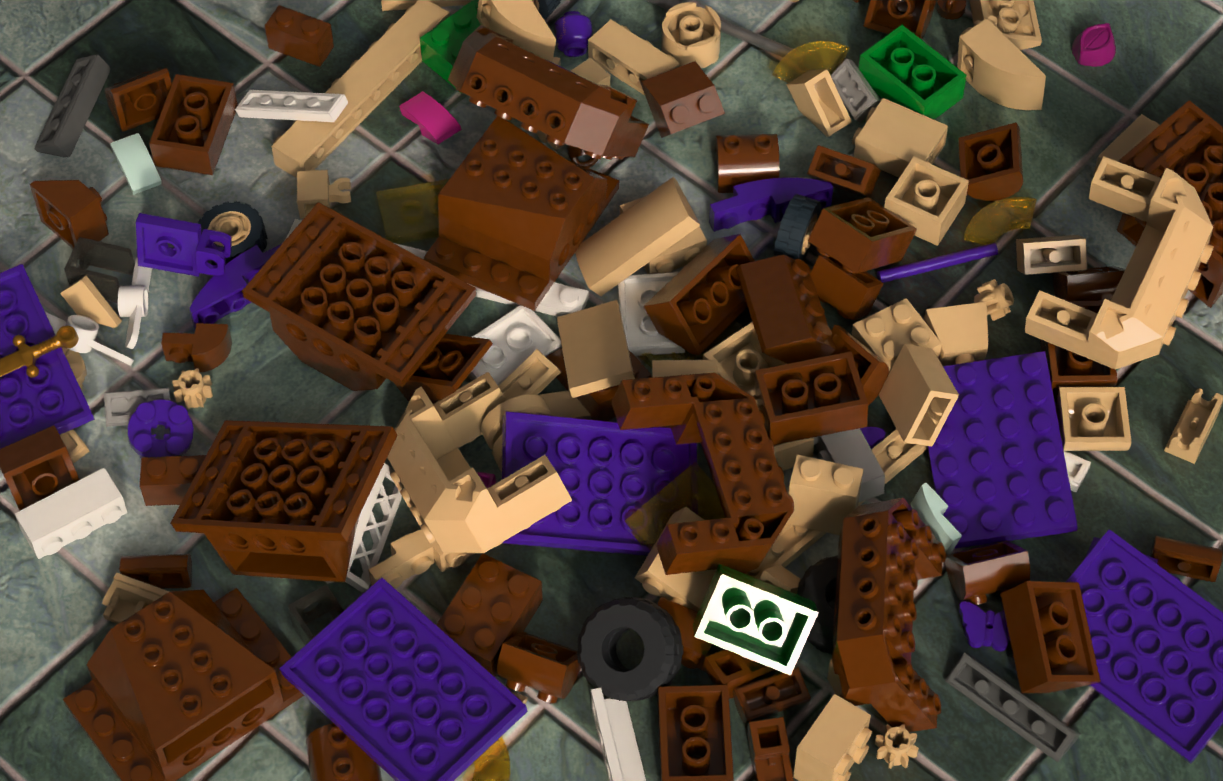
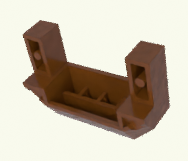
M480 25L463 41L448 81L456 87V90L470 96L469 102L486 108V105L496 109L494 114L506 120L517 119L521 121L520 127L533 133L541 131L547 134L546 140L559 146H563L565 143L583 149L585 154L596 159L604 157L612 160L614 157L623 160L624 157H635L649 126L648 123L631 115L637 102L636 99L607 85L596 84L513 44L512 39L483 25Z
M715 372L622 380L611 402L619 429L628 430L670 426L676 445L701 442L725 518L667 524L656 545L665 575L716 570L719 564L744 574L757 569L793 514L794 502L791 495L787 493L784 484V473L777 464L774 455V444L772 439L768 438L764 426V415L758 409L755 397Z
M903 497L859 505L843 519L838 542L832 663L835 674L839 675L842 688L841 698L855 706L871 704L892 727H900L901 724H905V729L908 732L937 728V715L941 713V701L938 694L931 690L926 681L917 674L911 665V653L915 651V638L912 633L913 621L916 620L917 616L916 607L913 602L914 590L917 589L918 580L942 576V562L946 560V552L943 543L935 538L930 527L923 523L917 511L912 509Z

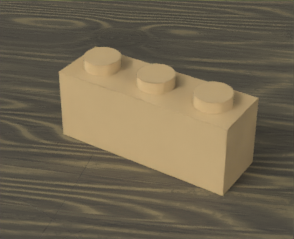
M611 19L588 39V59L591 57L604 70L643 95L645 94L640 83L641 81L679 67V62L673 56L663 53L649 41L641 39L626 26L619 25Z

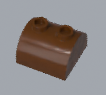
M871 0L863 27L890 34L896 28L903 25L922 40L929 26L936 0Z
M1017 122L958 138L960 177L969 181L967 195L979 200L994 201L1008 198L1021 189L1023 185L1020 128Z
M777 134L716 135L715 154L718 193H733L734 186L747 182L779 178Z
M1106 266L1079 271L1053 272L1055 297L1065 301H1104V299L1111 301L1125 269L1116 266Z
M834 325L831 335L836 350L831 355L852 351L869 406L879 395L889 375V367L844 328Z
M1007 540L946 554L945 567L954 593L960 600H967V602L975 605L986 603V594L999 592V597H1001V593L1026 581H1030L1028 551Z
M522 631L502 644L497 664V674L507 679L505 686L509 689L524 692L527 686L539 690L537 694L538 699L548 703H557L558 698L565 699L570 693L581 666L578 663V651Z
M334 723L322 726L308 735L306 747L311 781H382L380 766Z

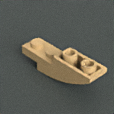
M422 529L390 543L392 556L368 569L370 583L373 586L380 578H384L396 589L404 580L415 574L424 573L434 563L441 572H444L450 567L460 566L469 556L475 553H444L437 541L430 544Z

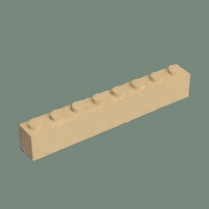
M418 0L414 5L409 6L405 14L396 23L391 24L386 33L378 41L373 42L368 51L359 60H355L349 70L341 78H337L325 92L329 94H344L348 101V104L335 122L295 120L293 125L283 135L278 136L271 146L275 165L296 178L297 171L315 170L422 62L420 37L450 17V12L429 0Z

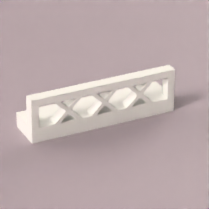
M385 463L361 511L345 581L360 592H365L369 588L370 577L368 569L378 564L402 498L396 485L392 495H386L382 482L384 477L394 482L389 474L395 470ZM380 503L384 517L382 522L376 524L372 509L374 504ZM369 530L374 544L372 549L366 552L362 536L365 531ZM359 558L363 569L361 579L350 572L353 560Z
M601 688L591 689V709L608 780L646 781L627 701L611 698L604 699Z

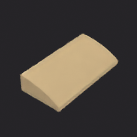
M969 0L973 23L978 19L982 21L988 16H995L998 20L997 28L1019 50L1041 45L1042 38L1033 0Z
M674 177L670 178L580 244L575 254L581 273L590 290L599 296H603L700 226Z

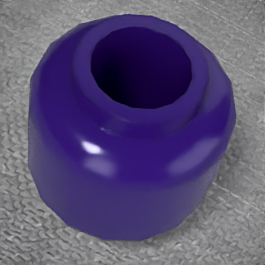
M569 11L557 19L554 24L558 50L569 57H579L586 54L588 39L593 36L592 23L588 17L581 15L578 11Z

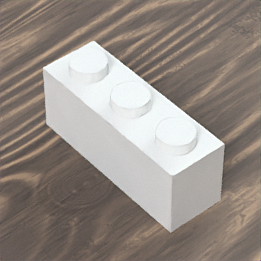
M102 468L15 513L23 535L37 558L40 559L46 555L58 552L61 547L76 539L87 537L92 531L105 524L116 522L122 515L128 512L120 491L106 469Z

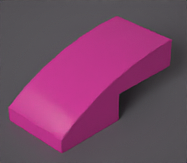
M423 91L399 106L402 116L419 125L421 134L437 145L462 130L456 119L440 103Z

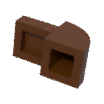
M196 323L195 334L163 333L161 344L166 361L176 363L193 362L195 369L198 368L199 372H206L218 367L227 359L231 351L232 339L228 324Z
M726 649L705 657L703 668L714 685H728L729 699L733 698L735 688L773 676L777 670Z
M784 717L749 722L748 743L756 781H794Z

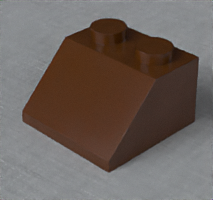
M696 61L640 82L661 138L725 114L714 84Z
M159 67L104 89L109 109L122 132L159 118L172 85L167 68Z
M79 180L33 181L30 184L41 222L80 256L109 235L106 225L107 216L101 207L102 198L93 187L88 188Z
M55 425L0 449V470L19 511L80 480Z

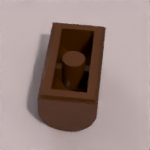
M1155 535L1150 557L1158 559L1157 565L1168 573L1215 582L1222 563L1223 549Z
M190 554L121 556L119 570L122 575L161 589L190 588L192 585V559Z
M799 667L794 668L791 675L781 672L735 688L733 691L736 709L745 724L811 700Z

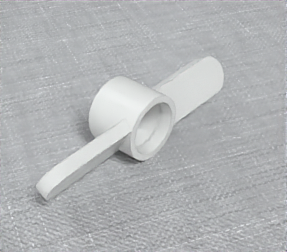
M138 258L135 260L132 285L120 286L118 290L119 316L130 317L125 347L133 349L136 345L141 317H147L149 305L148 291L152 268L138 266Z
M45 312L55 335H57V331L62 326L67 325L75 329L79 341L73 348H68L69 350L88 353L94 349L128 366H132L134 360L95 342L99 325L94 320L81 315H71L66 322Z

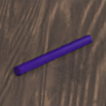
M991 243L877 271V278L882 283L942 269L998 255V248L996 243Z

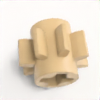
M993 279L977 288L979 294L975 295L974 302H986L987 316L990 315L992 321L1002 318L1011 312L1009 306L1013 305L1014 297L1008 285L1005 283L998 285L996 279Z
M198 368L181 371L182 374L179 379L172 381L176 403L183 401L188 410L190 408L204 407L206 399L213 397L210 387L212 385L210 376L205 375L202 377Z
M887 724L885 736L876 735L875 745L880 747L877 750L876 758H883L888 763V768L890 769L893 765L898 766L901 764L904 768H907L908 756L915 758L918 754L919 748L913 745L916 742L917 734H910L905 729V724H901L900 727H891ZM894 744L900 745L899 748H895Z

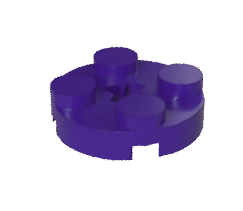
M158 399L141 403L128 423L129 444L140 455V458L182 456L190 449L193 441L194 428L188 411L185 407L173 401ZM158 425H164L165 429L168 428L170 434H164L161 440L156 439V434L152 435L151 430L157 428Z

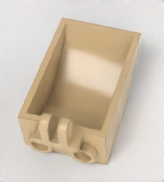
M479 0L477 19L481 25L512 39L513 44L553 62L556 38L532 0Z
M988 16L982 21L978 19L974 22V27L964 30L959 36L957 68L967 75L966 81L979 94L999 105L1019 110H1042L1046 75L997 28V18L995 16Z

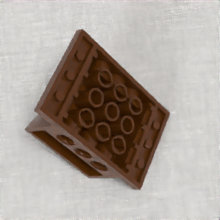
M1189 100L1118 162L1162 178L1166 168L1171 169L1196 189L1213 225L1209 244L1214 246L1207 264L1200 263L1197 272L1202 274L1194 291L1188 290L1208 307L1212 308L1223 294V127ZM1123 213L1117 231L1137 246L1147 222Z
M497 116L438 194L439 237L424 256V260L470 285L535 311L619 190L620 180L563 158L506 119Z
M319 202L242 290L245 299L270 312L273 331L301 362L352 391L378 389L386 378L403 387L476 296L475 287Z
M225 420L170 524L176 532L204 533L233 575L345 582L361 511L398 435L393 426Z
M235 588L215 602L212 601L204 589L170 591L109 630L86 664L92 681L65 697L63 701L120 781H177L304 695L281 674L279 669L292 657L241 592Z

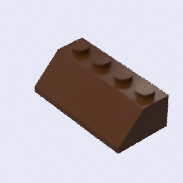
M741 234L713 239L643 306L659 334L694 356L700 355L748 307L736 269L741 264L755 260Z
M783 254L739 265L736 270L762 353L790 364L830 356L836 350L831 335L832 332L828 327L824 315L825 312L817 294V288L810 274V268L804 261L800 259L795 260Z

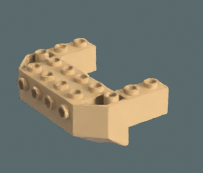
M1103 156L1091 181L1089 199L1146 221L1145 229L1111 301L1104 299L1098 314L1039 290L1026 317L1025 333L1116 370L1159 355L1163 344L1170 345L1176 331V327H1173L1172 324L1176 317H1183L1189 300L1184 299L1188 289L1192 291L1196 289L1202 274L1197 272L1200 263L1207 264L1214 246L1209 244L1213 225L1196 189L1173 170L1166 168L1162 178Z
M489 372L432 404L422 386L416 389L394 429L398 436L387 457L395 470L389 475L429 543L432 544L437 541L444 553H485L572 501L561 478L546 455L541 456L488 489L474 468H470L458 448L473 442L478 436L482 435L481 425L484 418L496 406L506 401Z

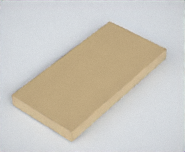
M617 300L557 317L568 385L572 398L620 385L622 380L635 379L622 315Z

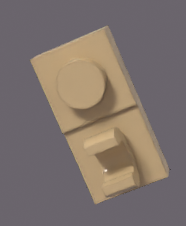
M536 349L498 387L506 401L521 395H538L561 372Z

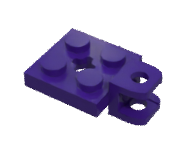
M139 213L136 219L138 266L197 277L200 276V273L213 276L224 274L225 258L230 257L232 252V238L230 235L208 229H203L201 235V224ZM213 242H220L224 246L218 247ZM167 243L172 244L174 247H169ZM209 260H213L217 263V265H211L208 262Z

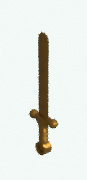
M67 325L62 326L57 331V335L51 337L48 341H42L39 345L36 344V346L33 345L31 347L25 344L24 336H14L13 344L19 350L0 359V377L25 365L27 366L26 374L29 377L34 378L38 376L39 369L35 366L36 359L60 347L73 348L76 346L79 337L75 329Z

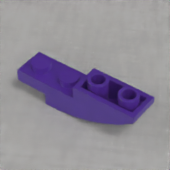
M773 178L736 185L733 189V197L710 204L709 224L713 232L721 229H730L737 224L750 220H758L769 214L775 223L781 222L789 202L796 194L820 201L822 210L831 206L833 186L831 182L807 178Z
M282 244L264 253L255 245L227 263L223 275L213 276L204 285L189 308L193 327L196 329V323L214 324L218 319L232 312L239 311L251 303L243 297L242 290Z

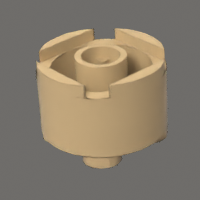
M695 2L680 3L670 8L662 22V52L673 56L679 62V67L696 61L702 69L717 62L720 53L721 20L716 11L706 5L705 8L698 7Z

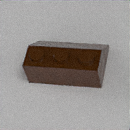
M1026 581L1001 593L1021 693H1051L1101 682L1078 582Z

